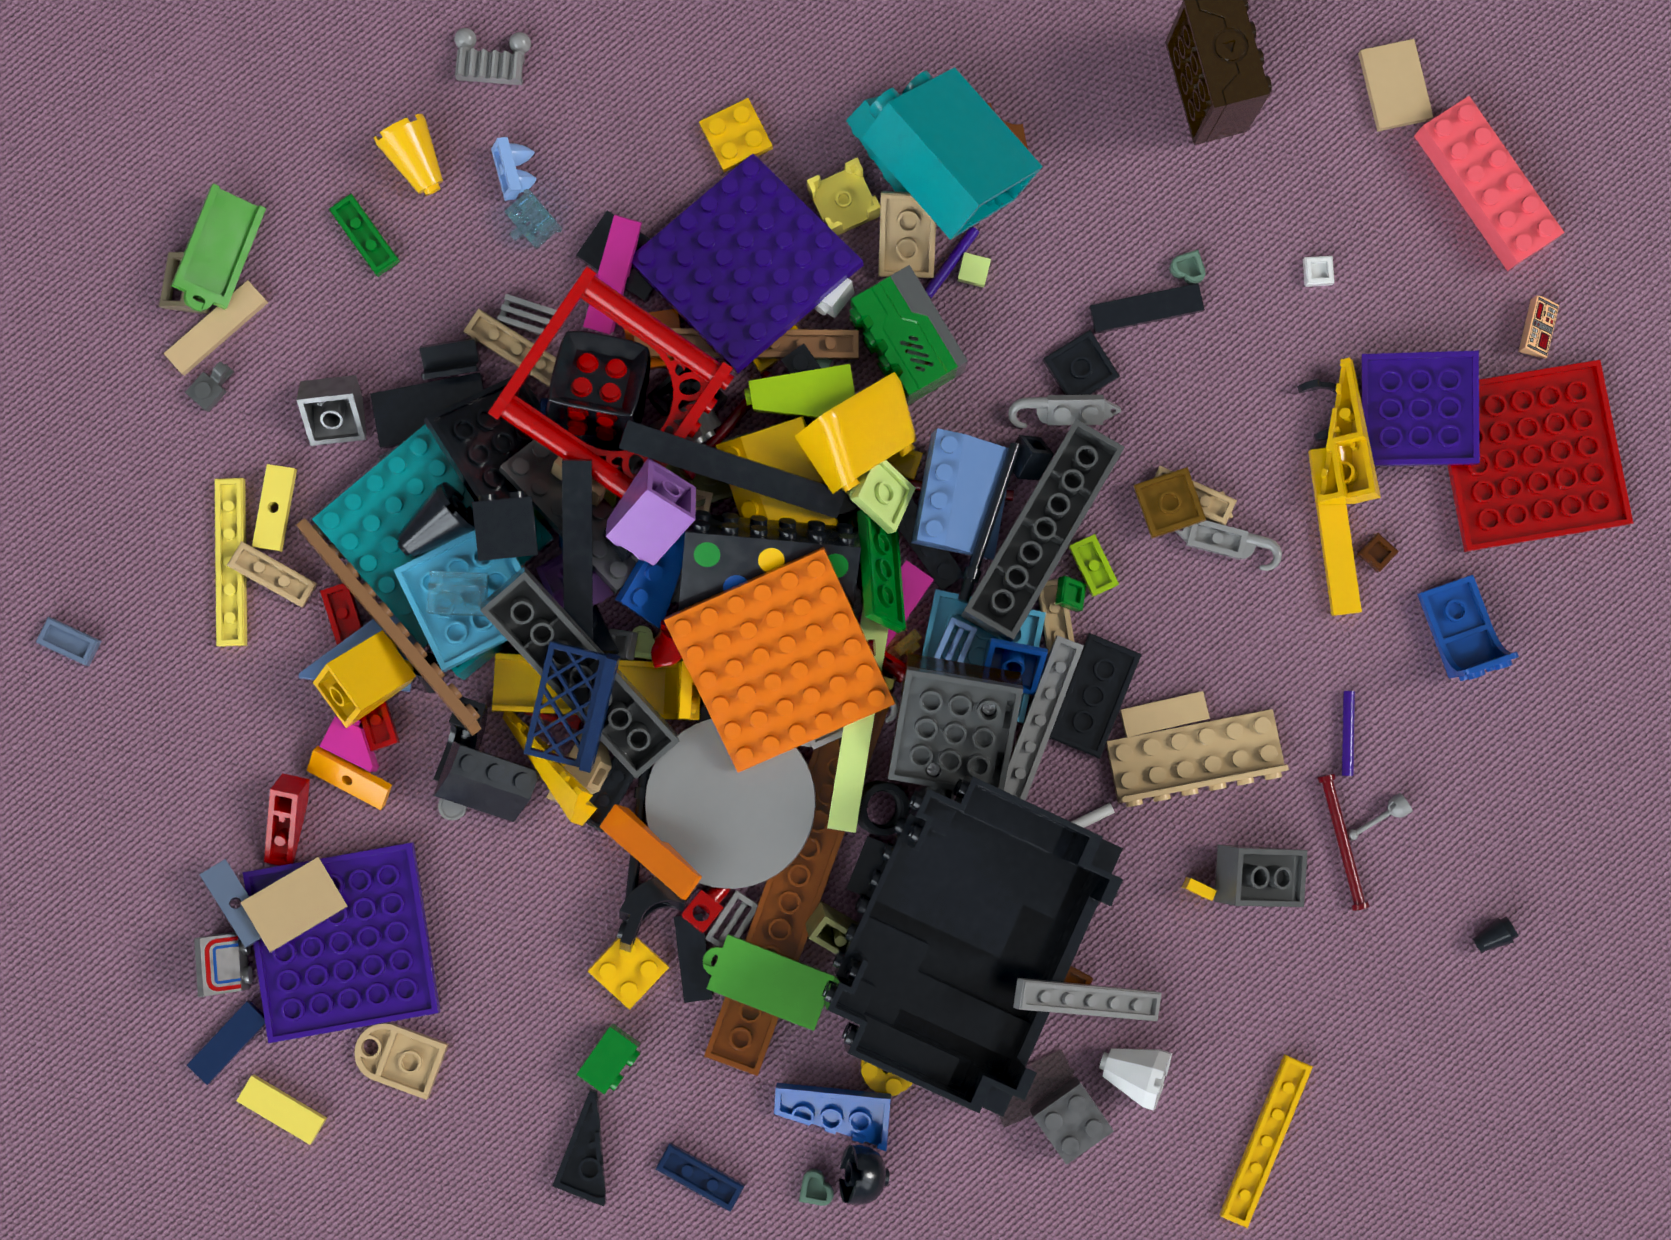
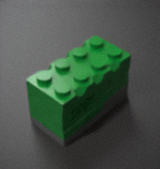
M910 265L851 298V309H849L851 315L849 319L856 330H863L865 337L863 342L870 354L876 353L878 355L879 363L877 365L883 376L886 377L893 372L897 374L901 380L908 405L965 372L968 362L967 358Z

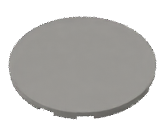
M712 719L697 723L678 735L680 742L655 762L649 776L645 797V810L649 829L661 841L669 843L702 876L698 883L724 889L743 888L759 884L779 874L792 863L803 849L812 830L815 816V785L808 764L796 747L738 773Z

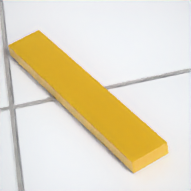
M1326 448L1311 449L1308 451L1331 616L1361 613L1362 609L1347 505L1320 504L1318 502V494H1320L1322 484L1321 474L1325 466L1327 452Z
M1283 1055L1219 1213L1221 1217L1248 1228L1313 1068L1311 1065L1288 1055Z

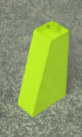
M850 364L748 381L749 388L744 389L747 406L752 405L755 412L796 417L804 416L805 418L817 419L831 408L855 395Z

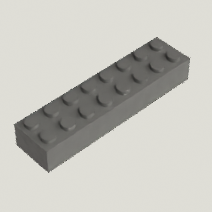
M1075 419L961 617L1000 640L1012 642L1015 639L1124 450V446Z
M525 566L480 604V611L541 677L550 641L603 653ZM555 649L553 661L559 670L572 663L567 652ZM574 654L576 659L582 657L580 655ZM586 658L579 662L587 677L598 671L600 660ZM575 665L561 673L569 687L583 680ZM552 667L550 668L549 676L555 673ZM617 669L600 741L637 779L680 741L674 729L622 672ZM557 676L547 681L557 694L565 691ZM594 677L593 679L590 680V682L592 683L593 687H594V683H595L596 677ZM586 683L573 690L581 705L591 699L592 693ZM568 693L561 697L572 710L577 708ZM589 705L583 708L586 714L588 712ZM576 712L575 714L585 723L580 712Z

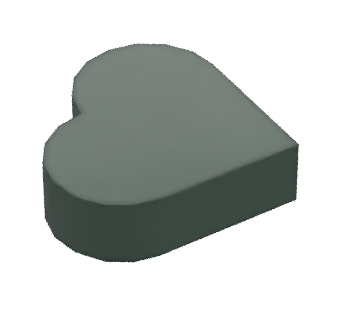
M1199 250L1175 257L1169 266L1172 276L1178 279L1183 278L1189 285L1201 283L1206 274Z
M811 1168L807 1170L803 1176L799 1202L820 1206L829 1204L834 1197L832 1186L825 1182L824 1174L819 1169Z

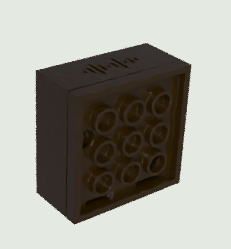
M1183 0L1165 41L1194 145L1247 132L1272 92L1270 77L1268 75L1265 76L1263 70V52L1261 48L1257 49L1255 42L1256 27L1253 21H1249L1247 14L1249 10L1248 0Z

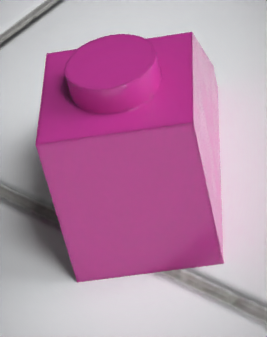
M335 716L319 747L369 772H377L379 765L375 753L370 751L363 727L359 726L361 720L345 728L340 719Z

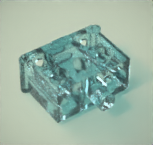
M525 189L524 194L504 211L517 226L509 235L516 241L524 234L536 249L556 232L562 231L559 223L528 189Z

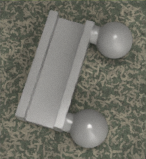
M461 28L456 32L454 40L459 49H457L455 77L458 81L523 85L522 69L523 64H525L524 55L531 47V40L527 34L516 32L510 37L509 46L514 52L511 54L508 51L500 53L497 50L488 52L486 49L477 51L473 48L476 45L477 38L471 29Z

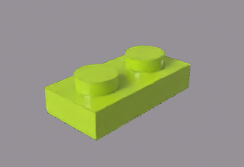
M1095 534L1068 547L1092 597L1119 585Z

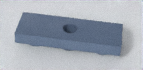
M226 859L199 874L244 947L247 948L260 940L261 937L242 904L237 909L230 907L232 900L237 899L242 902L249 898V895Z

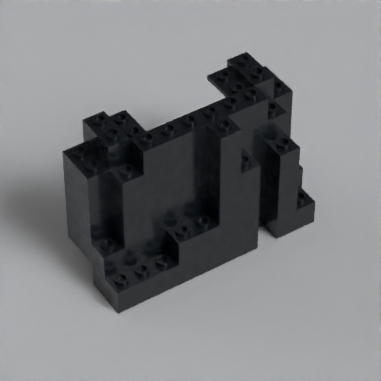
M965 775L963 780L958 779L952 794L956 796L954 800L924 787H921L920 792L914 791L908 807L912 808L910 814L906 813L905 817L900 816L893 830V832L897 833L893 844L887 843L881 859L885 860L880 871L876 869L871 877L869 885L872 886V890H868L866 895L861 893L855 905V910L858 912L856 915L858 920L856 924L851 923L844 938L848 940L844 951L838 950L832 964L836 967L834 971L836 976L833 981L828 980L822 996L828 1011L853 1022L847 1023L842 1034L843 1043L848 1054L972 1111L980 1113L981 1109L985 1108L1004 1117L1012 1096L1025 1101L1037 1072L1028 1064V1061L1050 1013L1013 1008L1017 979L1025 978L1064 982L1099 902L1112 906L1123 879L1113 875L1112 872L1123 848L1102 839L1103 836L976 777Z

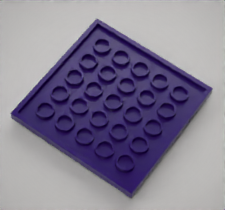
M754 154L747 157L638 249L632 260V266L737 374L813 310L847 278L849 279L864 266L863 260Z
M414 842L320 859L348 907L271 953L262 938L253 943L268 1043L441 1012ZM310 861L243 872L245 891L250 897Z

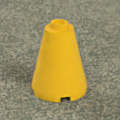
M416 114L417 120L410 122L408 117L382 130L380 132L382 138L375 136L374 141L418 194L425 193L426 196H429L441 189L439 184L443 182L426 119L423 114Z

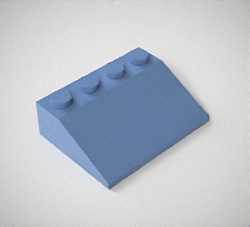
M939 428L931 433L911 543L972 556L1008 448L967 434ZM1006 492L983 557L986 559L994 560Z

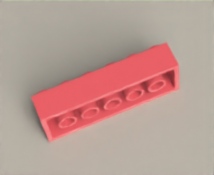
M1470 96L1424 124L1414 135L1507 271L1565 233Z

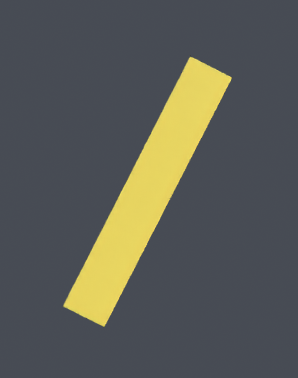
M244 478L215 479L216 646L218 647L247 646V578L227 566L241 541L246 543V491Z

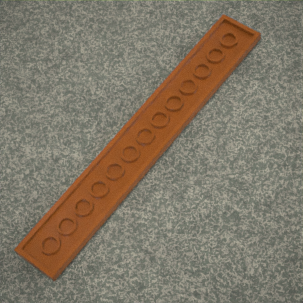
M889 707L875 713L866 771ZM842 738L813 751L808 765L816 792V807L812 830L803 849L792 863L779 874L767 880L745 940L796 961H799L808 937L805 923L820 903L845 831L827 828ZM725 996L704 1057L758 1076L779 1017Z

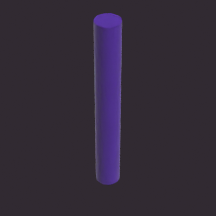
M971 227L967 230L925 288L930 299H932L964 255V252L967 251L978 236L979 231L976 228Z
M1343 691L1342 776L1354 775L1355 691Z

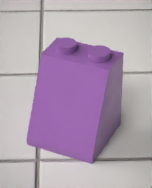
M648 458L608 518L606 537L614 545L622 546L632 552L639 560L646 561L654 566L695 521L696 487Z

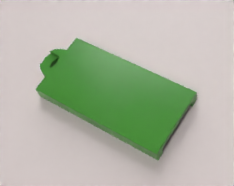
M214 183L210 186L171 284L172 287L184 292V302L188 307L200 312L205 311L212 304L224 310L228 307L266 210L261 205L256 206L220 189V186ZM193 297L199 298L202 302L196 301Z
M730 934L727 935L723 947H712L703 957V967L707 973L712 975L707 986L708 990L812 1031L815 1030L824 1006L823 990L828 980H834V975ZM714 955H717V962L712 966V959Z

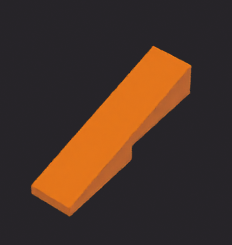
M615 804L599 826L681 899L686 900L701 880L702 876L669 843L661 841L629 808Z

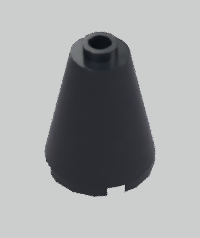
M443 482L437 485L398 534L399 541L397 544L404 554L408 556L411 554L417 557L474 531L472 507H465L461 501L464 497L449 483Z

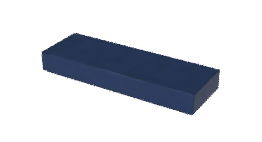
M247 1001L187 1066L206 1085L210 1084L265 1026L264 1014L251 1001Z
M671 1142L655 1169L731 1212L745 1187V1184Z

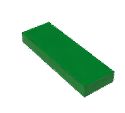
M352 193L329 208L332 215L377 277L400 262Z

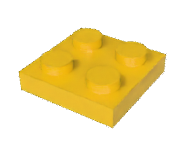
M749 98L699 121L700 127L724 173L737 167L752 154L758 157L773 149V145Z
M636 937L631 953L620 949V939L617 938L588 968V972L630 1010L665 973L669 965L638 937Z

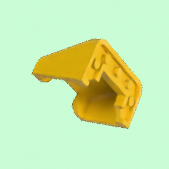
M895 372L831 408L795 435L798 443L832 494L842 488L845 493L860 484L857 478L893 455L895 456L899 453L901 457H904L915 449L913 443L917 441L903 386Z

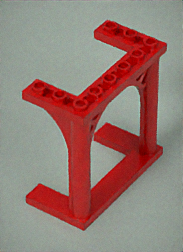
M586 266L488 414L497 420L503 418L562 459H592V479L619 498H622L636 477L629 468V459L635 453L626 450L609 451L591 446L518 397L520 394L518 391L580 299H583L648 344L660 355L666 364L673 385V402L669 416L660 429L662 431H665L667 426H672L674 429L672 434L683 438L687 436L693 438L701 426L698 419L702 413L709 414L718 400L714 396L719 388L725 390L734 378L730 374L733 368L725 362H718L600 280L598 278L599 275ZM668 355L674 358V360L670 361ZM677 364H680L683 370L687 367L691 372H686L679 376L676 374L675 369ZM695 379L700 383L701 387L697 393L686 395L680 392L679 385L684 380ZM682 400H696L694 404L685 406L687 411L682 412L678 408ZM683 419L679 426L674 422V420ZM600 455L606 456V460L602 459ZM641 456L645 463L648 457ZM620 457L623 459V472L617 469L619 465L611 462L614 458ZM654 460L663 467L667 466L666 463Z

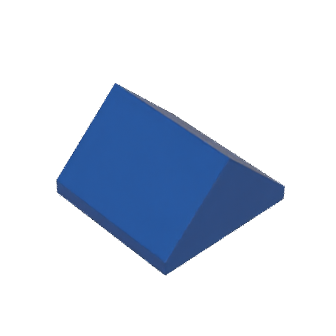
M991 638L986 644L982 666L1021 672L1023 693L1035 695L1048 649Z

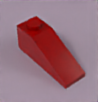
M282 773L270 788L264 854L265 863L279 866L294 863L308 804L310 779Z

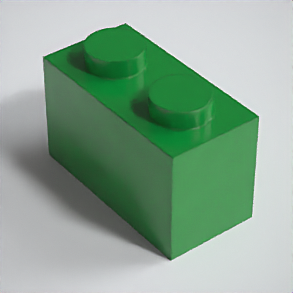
M612 1024L576 1075L604 1095L609 1088L615 1091L624 1078L620 1074L624 1066L627 1064L631 1067L640 1055V1052L636 1049L641 1043L615 1024Z

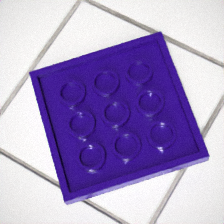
M1479 350L1362 354V408L1374 466L1478 465L1480 463Z

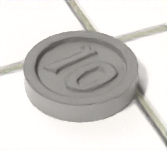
M442 798L438 803L439 813L447 820H458L467 811L466 806Z

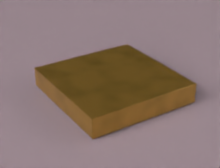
M1188 467L1133 486L1151 539L1206 521Z

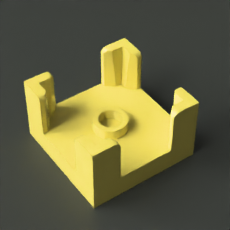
M858 157L846 162L845 170L821 180L820 175H817L807 180V191L821 220L837 236L880 217V204L876 196L872 197L864 180L863 168Z

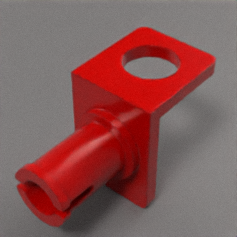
M711 887L707 893L701 890L684 910L682 917L700 932L704 933L724 908L720 903L731 889ZM696 906L701 907L709 914L708 919L705 921L696 920L693 916V909Z

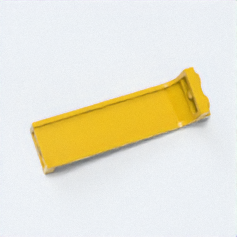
M495 653L492 712L533 713L541 676L521 654ZM619 661L618 669L664 719L699 720L700 694L684 661L654 668L653 663L648 661ZM547 683L546 688L552 698L558 695ZM545 695L542 704L548 701ZM562 698L555 701L562 714L572 710ZM551 704L540 710V713L556 714Z

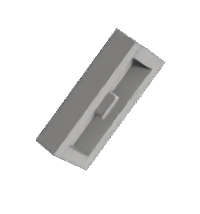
M506 294L505 302L501 306V313L498 315L497 320L503 324L541 335L544 329L506 317L507 314L511 313L545 325L549 323L550 319L510 307L511 303L552 317L557 310Z
M736 890L705 939L716 946L723 947V942L746 906L749 905L752 909L734 935L740 938L755 915L758 903ZM737 899H740L743 902L719 939H716L713 936Z

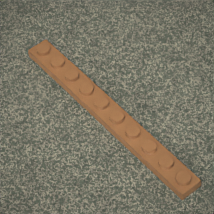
M306 518L297 523L296 526L305 539L469 733L473 736L482 728L477 722V719L480 718L477 711L470 703L464 706L459 700L462 697L460 691L453 683L447 686L442 680L445 674L435 662L430 665L424 659L428 656L418 642L413 645L407 639L410 636L408 630L401 622L395 624L390 619L393 616L391 610L384 602L378 604L373 599L376 596L374 590L367 582L361 584L356 579L360 576L351 563L348 562L345 565L340 560L343 556L333 543L328 545L323 540L327 536L315 523L311 526Z

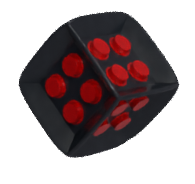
M567 331L561 341L552 372L546 416L591 446L609 451L623 450L618 448L627 419L642 423L646 390L650 378L651 355L648 347L632 340L587 331Z

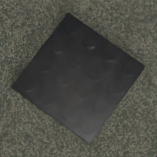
M512 376L438 410L424 419L427 428L474 502L478 501L479 495L496 494L498 500L508 499L507 493L519 492L499 471V468L534 439L503 418L497 420L488 414ZM525 381L518 391L520 393L518 397L541 412L540 402Z

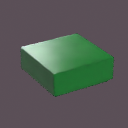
M1067 576L1059 577L1055 604L1075 612L1083 611L1086 584Z

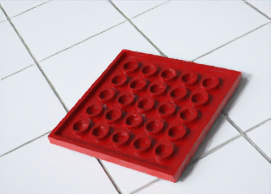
M1601 360L1479 379L1480 463L1478 465H1447L1464 552L1634 524Z

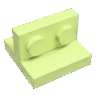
M885 460L857 478L860 484L846 493L859 508L887 534L896 532L916 488Z

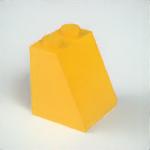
M382 630L328 662L313 681V684L345 728H348L407 687L416 675L411 663L403 659L397 650V646Z

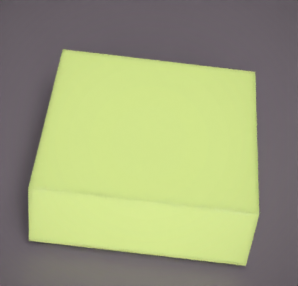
M964 252L957 281L984 288L991 259Z

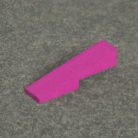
M614 215L599 267L598 278L623 295L626 280L630 276L632 260L636 251L642 222ZM589 304L583 327L609 335L614 332L616 322Z

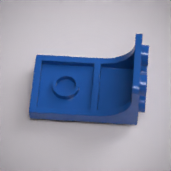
M1473 575L1417 594L1449 679L1459 677L1460 681L1471 680L1485 675L1484 669H1486V672L1509 667L1513 665L1511 660L1519 657L1517 651L1509 652L1499 641Z

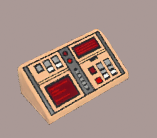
M1538 295L1530 300L1518 352L1543 359L1547 358L1559 308L1558 304Z

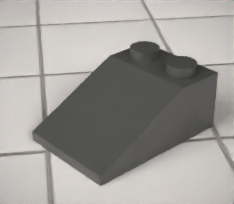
M1218 844L1215 890L1217 892L1214 896V902L1233 906L1304 907L1308 850Z

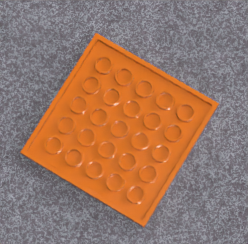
M824 547L664 618V622L738 773L895 705L892 693Z

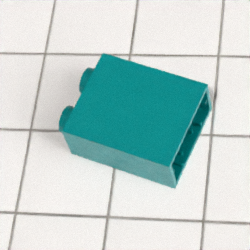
M955 67L935 78L928 71H923L908 83L902 95L894 88H890L882 93L869 108V113L875 118V121L864 134L862 140L950 240L1015 201L1043 167Z

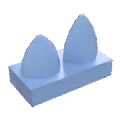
M508 137L497 138L491 151L504 200H515L519 193L527 191L536 181V177L526 171L516 169V166L527 162L535 152L526 146L509 143Z

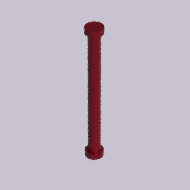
M764 370L761 377L768 378L774 377V375ZM746 398L733 410L715 431L716 435L710 437L705 445L717 448L716 445L723 441L752 407V405L747 406ZM682 468L679 469L689 480H693L696 476L694 472Z
M1335 774L1317 777L1318 782L1323 785L1354 903L1351 905L1352 910L1357 911L1369 908L1368 901L1364 899L1333 782L1336 779Z

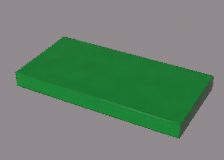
M863 510L857 511L861 544L860 559L864 615L866 618L896 633L905 631L906 623L898 528L896 532L887 534Z

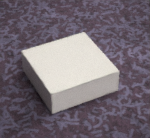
M1332 256L1305 257L1303 259L1305 287L1330 286L1334 284Z

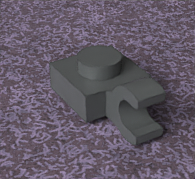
M220 361L213 368L210 376L202 372L185 393L205 411L210 412L227 393L222 385L232 376L234 371Z

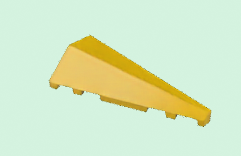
M1350 357L1340 360L1341 371L1339 383L1336 384L1335 391L1337 395L1335 407L1332 408L1326 444L1327 455L1321 474L1320 494H1318V502L1320 504H1356L1381 498L1354 364Z
M505 711L503 719L524 750L529 726L514 712ZM538 735L534 737L532 748L544 751L550 747ZM527 755L570 822L583 826L597 809L589 801L593 794L564 767L566 764Z

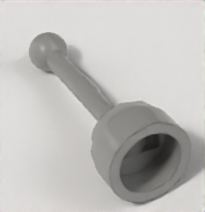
M1398 793L1388 801L1387 811L1358 829L1349 830L1347 832L1348 838L1354 841L1358 838L1359 834L1388 816L1392 815L1402 818L1412 813L1413 810L1406 798L1401 793Z

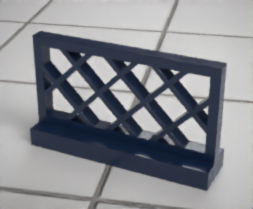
M550 641L523 754L579 767L580 771L588 773L592 771L620 661L619 655L611 653L607 655ZM555 649L567 652L572 663L559 670L553 661ZM574 654L580 655L582 657L576 659ZM586 658L600 660L598 671L587 677L579 662ZM575 665L583 680L569 687L561 673ZM552 667L555 673L549 676L550 668ZM557 676L565 691L552 698L546 685L547 681ZM594 677H596L595 683H594V687H593V685H592V683L590 682V680L593 679ZM586 683L592 696L590 700L581 705L573 690ZM568 693L577 708L563 715L555 701ZM545 695L548 701L542 704ZM551 704L559 718L545 725L540 717V710ZM589 705L588 712L586 714L583 708ZM579 711L585 720V725L574 733L566 718ZM562 722L570 735L557 743L548 729ZM537 723L541 727L538 731H536ZM542 732L545 733L552 744L551 747L544 751L532 748L534 737ZM582 733L581 741H579L577 735ZM573 739L579 749L577 758L565 756L559 746ZM555 749L557 754L551 753L550 751Z

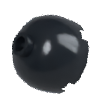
M848 1145L846 1147L840 1169H845V1179L839 1178L842 1201L851 1205L868 1204L876 1200L882 1193L884 1186L888 1185L890 1178L889 1169L885 1168L881 1155L872 1148L863 1145Z

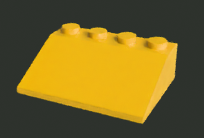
M804 416L716 445L717 449L826 484L795 438V435L807 427ZM729 484L740 517L750 518L753 515H761L767 517L768 520L778 521L781 518H792L796 522L801 523L817 520L824 522L825 525L834 526L839 523L836 518Z

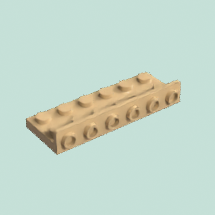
M1273 709L1106 741L1117 802H1125L1126 807L1142 805V799L1153 797L1154 802L1171 799L1170 793L1180 791L1182 796L1198 794V788L1209 786L1210 791L1227 788L1226 782L1237 781V786L1254 783L1253 777L1264 775L1265 780L1282 777V771L1289 770L1288 764H1284Z

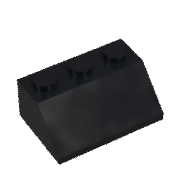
M453 741L433 795L514 822L531 799L539 773L531 767Z

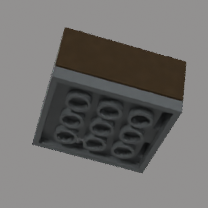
M908 653L889 759L888 779L953 790L958 779L963 780L965 775H968L1004 790L1023 694L1021 672Z

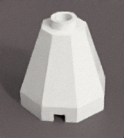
M1112 1048L1110 1053L1104 1052L1099 1069L1104 1070L1103 1077L1142 1107L1154 1111L1163 1090L1164 1079L1169 1070L1172 1053L1162 1049Z

